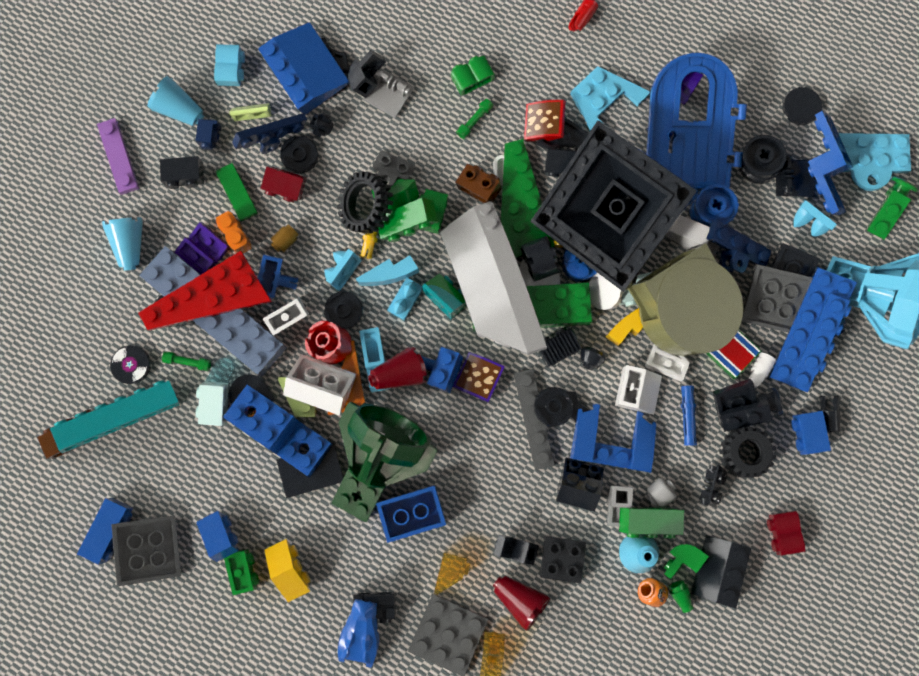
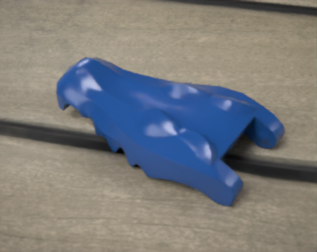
M362 599L354 600L351 614L339 637V662H345V659L366 663V667L369 668L373 667L380 642L379 632L377 631V603L365 602Z

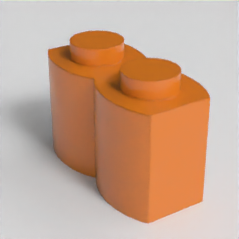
M227 211L216 217L218 228L225 234L228 245L236 253L242 251L244 254L252 249L250 239L243 232L240 222L231 212Z

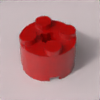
M319 321L310 327L308 338L305 339V347L308 354L315 359L327 364H337L343 361L347 355L351 354V337L346 329L329 321Z

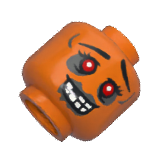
M646 578L639 584L638 597L649 606L660 607L667 601L668 589L663 582L654 578Z

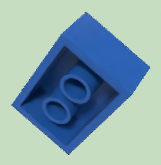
M435 485L376 503L387 543L447 524Z

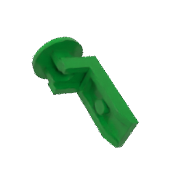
M896 176L891 178L895 183L886 192V200L867 228L868 232L885 240L911 201L907 197L909 192L912 190L918 193L919 191L912 183Z

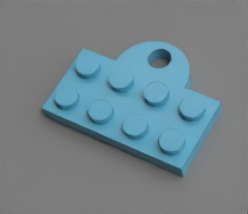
M838 133L853 164V168L844 172H851L854 183L861 189L866 191L878 190L889 182L892 173H909L911 171L909 134ZM868 176L876 180L875 185H871L868 182Z

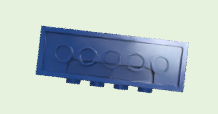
M817 267L776 359L777 361L769 375L770 378L808 393L815 375L818 372L822 373L825 369L827 362L824 361L827 353L831 354L835 343L832 340L835 335L839 336L842 331L843 324L840 323L843 316L847 317L851 311L852 306L849 305V299L857 282Z

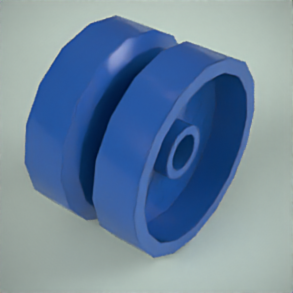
M719 184L708 185L699 192L696 200L691 203L689 213L691 220L711 227L713 220H719L728 225L736 216L739 204L736 195L728 187Z

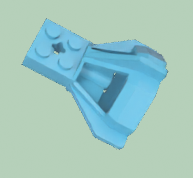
M919 253L881 266L872 267L833 256L826 271L857 282L849 299V305L861 309L882 342L903 349H909L910 345H913L919 336ZM887 311L891 312L889 321L884 318Z

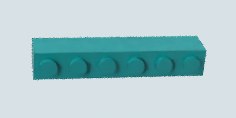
M158 381L153 384L154 387L138 389L134 391V395L118 397L114 400V403L98 405L94 408V411L89 413L86 411L78 413L72 420L67 421L65 419L56 422L50 430L58 450L61 453H65L179 406L170 381Z

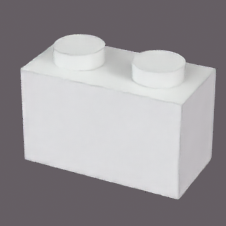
M298 297L266 316L263 320L272 335H275L307 316L309 312Z

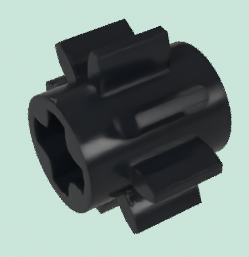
M322 112V114H315L311 118L310 127L313 129V134L321 137L331 133L334 124L330 120V115Z

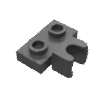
M381 150L373 164V169L379 171L377 175L386 179L390 187H392L398 179H410L415 170V165Z

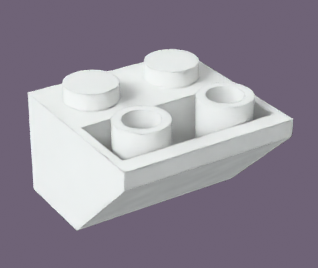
M626 365L622 369L615 406L654 415L662 376L646 369Z

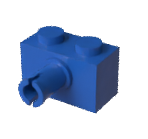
M263 255L258 279L271 299L275 297L278 286L296 290L297 284L293 283H298V278L282 275L280 272L283 259Z
M443 347L440 348L436 360L421 355L426 370L431 371L427 384L432 388L450 394L464 357L458 352Z

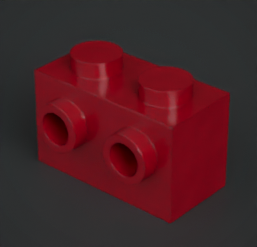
M266 166L260 189L265 190L267 195L274 197L280 195L284 197L283 200L294 203L301 200L307 177L273 166Z

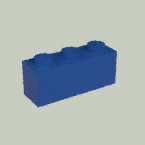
M105 498L77 555L98 565L108 562L114 553L112 550L111 524L129 522L132 518L131 512L133 507L114 498Z

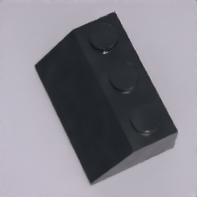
M706 535L702 551L710 557L699 572L695 574L690 594L736 609L751 548Z

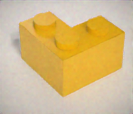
M287 539L264 550L270 579L287 602L310 592L308 583L311 580L308 573L302 571V566L296 558L299 554L295 545L291 546Z

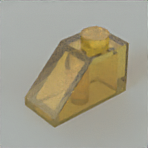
M444 551L434 594L438 595L461 581L464 574L468 575L470 563L467 562V557Z
M484 632L480 676H501L505 634Z

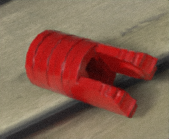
M583 0L569 23L568 28L570 31L575 32L584 29L599 7L596 1Z

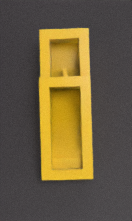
M639 308L616 324L606 335V338L616 346H619L629 332L636 336L643 328Z

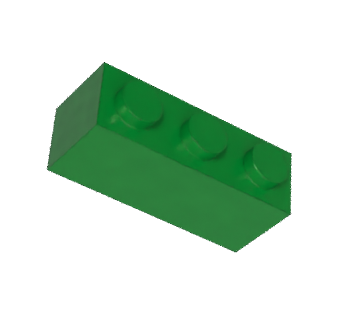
M420 198L392 210L391 214L386 213L389 219L388 221H383L385 224L383 228L379 227L380 239L389 240L392 243L399 241L400 237L415 235V231L430 229L431 225L438 223L433 200Z
M620 507L619 532L627 533V537L639 538V534H645L647 538H657L658 534H663L664 538H676V535H684V510L675 508Z

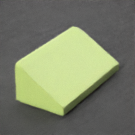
M269 103L236 107L229 111L234 121L271 116Z

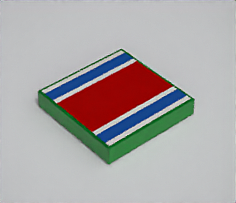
M738 330L734 338L726 346L706 354L734 380L759 355L761 350Z

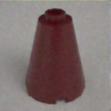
M411 346L404 349L370 371L368 376L370 385L376 389H387L424 384L426 380H423V376H426V368L421 355H416L413 351L416 350L415 347Z
M506 575L503 578L499 576L493 584V587H495L493 592L526 631L532 627L540 613L542 614L550 601L548 595Z

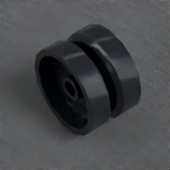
M771 135L753 137L747 142L743 150L742 167H739L741 175L747 181L754 184L771 182L777 177L786 162L787 152L784 144L778 138Z

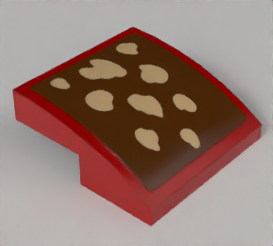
M545 100L526 104L524 140L531 142L540 139L550 141L563 138L566 101Z

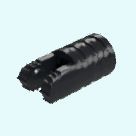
M820 396V406L824 414L827 432H840L839 396H834L833 398L834 411H826L827 399L825 396Z

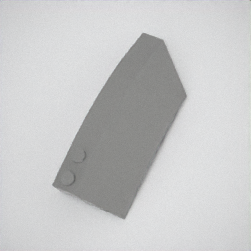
M492 201L472 207L440 230V234L463 293L477 336L495 340V343L508 348H516L526 355L547 349L525 282Z

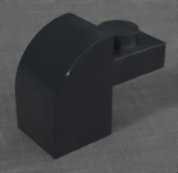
M370 50L361 60L356 58L349 69L348 81L354 92L367 98L378 86L374 75L386 63L384 57Z
M499 535L495 542L493 555L534 565L539 545L507 535Z

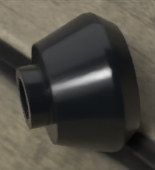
M585 346L581 349L580 362L583 363L582 367L588 370L598 369L606 361L605 354L595 348Z

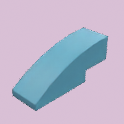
M411 256L406 257L395 265L388 259L359 276L356 280L360 286L386 285L404 280L406 277L409 278L419 273V270Z
M379 327L359 331L367 376L370 375L372 369L385 362ZM369 383V388L372 393L391 389H376L375 387H372Z

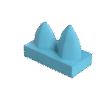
M803 200L799 205L800 208L794 217V227L803 226L813 218H816L811 227L812 236L823 235L829 230H833L837 225L806 200Z
M350 249L333 252L334 260L337 263L336 267L324 269L326 281L338 291L343 288L362 261Z
M406 277L387 311L405 321L421 294L423 287Z

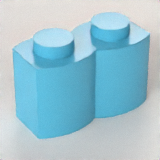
M217 44L214 70L216 84L218 86H240L241 81L244 80V70L241 69V66L245 62V52L241 50L239 45Z

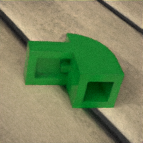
M398 179L388 191L393 193V197L389 198V200L393 201V205H388V209L394 210L420 197L415 180Z
M683 544L676 546L669 552L676 558L675 560L670 559L664 567L667 571L664 574L668 578L673 579L683 564L698 573L710 556L693 545Z

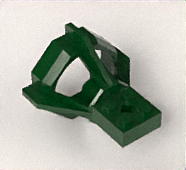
M349 402L339 420L349 466L331 504L367 522L385 487L426 472L438 448L429 444L432 439L416 422L388 407L367 403L359 406ZM357 491L361 492L360 496L356 494Z

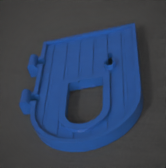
M690 53L679 56L668 62L659 71L651 88L646 154L696 188L704 189L708 185L719 184L730 189L731 168L742 167L743 152L733 151L735 122L736 120H746L747 104H737V84L731 70L724 62L705 53ZM692 72L705 74L709 81L706 121L689 122L688 120H679L681 84L684 77ZM731 108H739L738 116H730ZM670 132L674 133V137L672 138V153H669ZM727 155H735L734 163H726Z

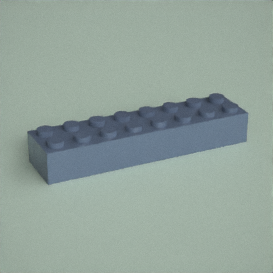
M165 246L139 276L165 297L200 276V274ZM242 309L193 320L261 377L264 376L287 349V346Z

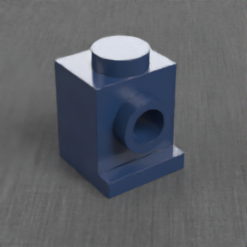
M198 119L195 141L202 149L213 150V148H216V142H219V131L222 130L217 120Z

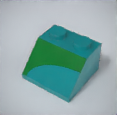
M439 273L422 286L423 292L452 320L466 306V302L461 289L456 290L452 286L453 281L445 275L443 277Z

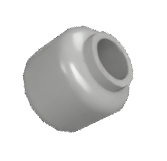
M658 478L647 488L648 494L646 496L656 508L659 506L665 508L677 498V494L674 491L677 487L670 479L666 481L663 478Z

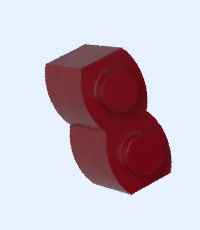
M797 511L770 514L769 519H767V527L773 534V540H771L773 551L780 556L805 552V543Z

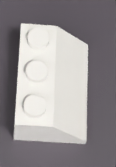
M301 354L286 377L283 395L340 415L349 397L356 374Z

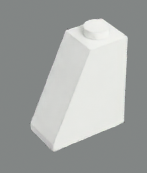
M681 215L666 235L689 250L706 243L713 256L720 247L706 239L710 227Z

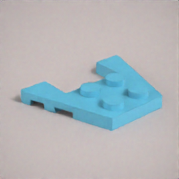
M598 66L571 91V96L579 112L583 115L589 131L597 120L600 121L598 117L622 94L627 96L637 107L650 95L648 90Z

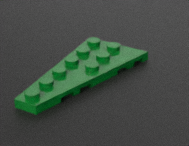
M523 139L505 143L500 220L515 258L523 257L521 252L522 245L545 236L548 237L551 247H554L552 238L530 222L542 203Z

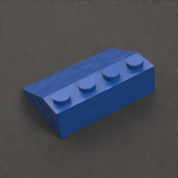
M310 22L275 36L258 48L296 108L305 115L349 84L347 77Z

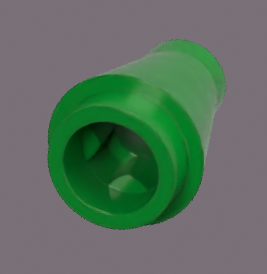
M683 580L670 584L669 593L682 612L692 611L694 607L688 584H685Z

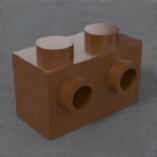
M468 163L455 182L459 190L482 203L490 201L493 203L502 189L500 179L496 175H488L481 167L477 165L472 166Z

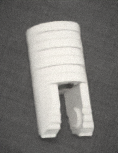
M763 352L759 354L754 366L751 368L752 373L749 379L753 381L754 388L760 386L764 378L768 377L777 361L774 357Z

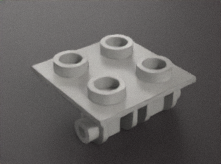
M384 69L378 70L375 74L378 86L367 98L364 97L363 100L391 117L396 118L412 93L414 86Z

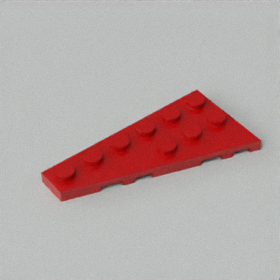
M239 251L138 312L147 330L151 331L181 322H189L198 318H206L245 307H253L262 303H270L272 300L243 252Z

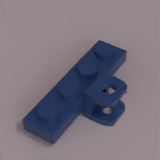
M302 113L236 132L232 144L235 149H239L242 147L249 148L253 144L260 143L262 155L273 152L281 142L279 138L292 132L298 133L304 129L307 117Z
M719 220L712 221L706 239L726 249L722 251L719 265L728 272L735 270L738 273H744L748 263L767 266L771 254L770 249ZM727 259L729 260L728 266H726Z

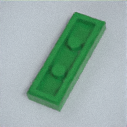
M231 163L216 170L215 172L239 220L243 222L257 215L258 212L234 164Z

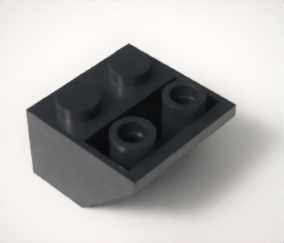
M566 457L558 484L556 501L595 512L602 493L604 467Z

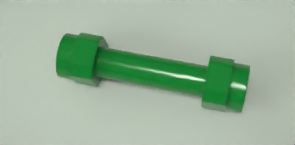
M488 99L482 101L476 113L465 125L461 124L456 134L463 140L471 133V128L485 113L488 114L494 107L493 103Z
M164 351L162 355V363L188 365L208 372L211 368L212 362L208 359H192L177 356L176 353Z

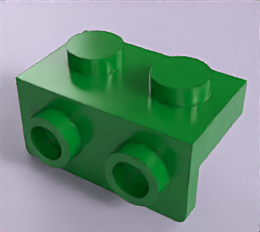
M249 549L235 552L224 558L233 596L258 589L259 577L257 572L254 573V556L252 552H249Z

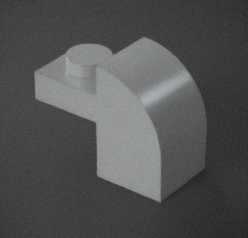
M612 485L609 487L607 526L619 527L620 507L632 508L633 487Z

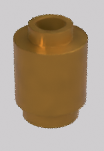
M287 224L270 238L272 241L270 245L278 253L280 251L285 252L297 240L296 238L299 234Z

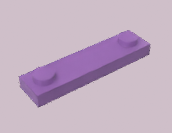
M113 118L98 123V130L119 194L123 195L139 189L118 121Z

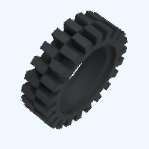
M364 171L353 173L354 176L348 177L349 182L345 181L343 183L346 188L340 189V193L343 196H338V201H341V204H337V209L342 211L338 212V215L343 217L340 221L350 231L373 234V231H379V227H384L383 221H388L389 219L386 213L391 214L392 212L391 209H388V205H393V201L389 200V198L393 197V193L388 192L391 187L387 185L388 181L383 179L382 176ZM369 185L374 192V206L371 214L366 219L360 220L356 213V200L362 188Z

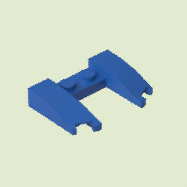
M594 404L593 410L583 412L582 408L578 409L570 455L571 459L651 473L655 448V422L650 424L642 418L644 414L637 411L632 446L629 449L596 443L600 404Z

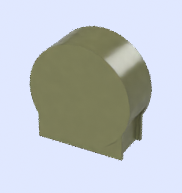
M706 243L690 250L687 249L628 288L639 307L640 319L645 333L658 348L672 355L689 356L717 351L734 338L741 325L743 300L740 289L733 276L717 263Z

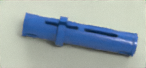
M681 386L682 404H680V407L683 411L684 446L697 445L695 418L697 403H695L694 386Z

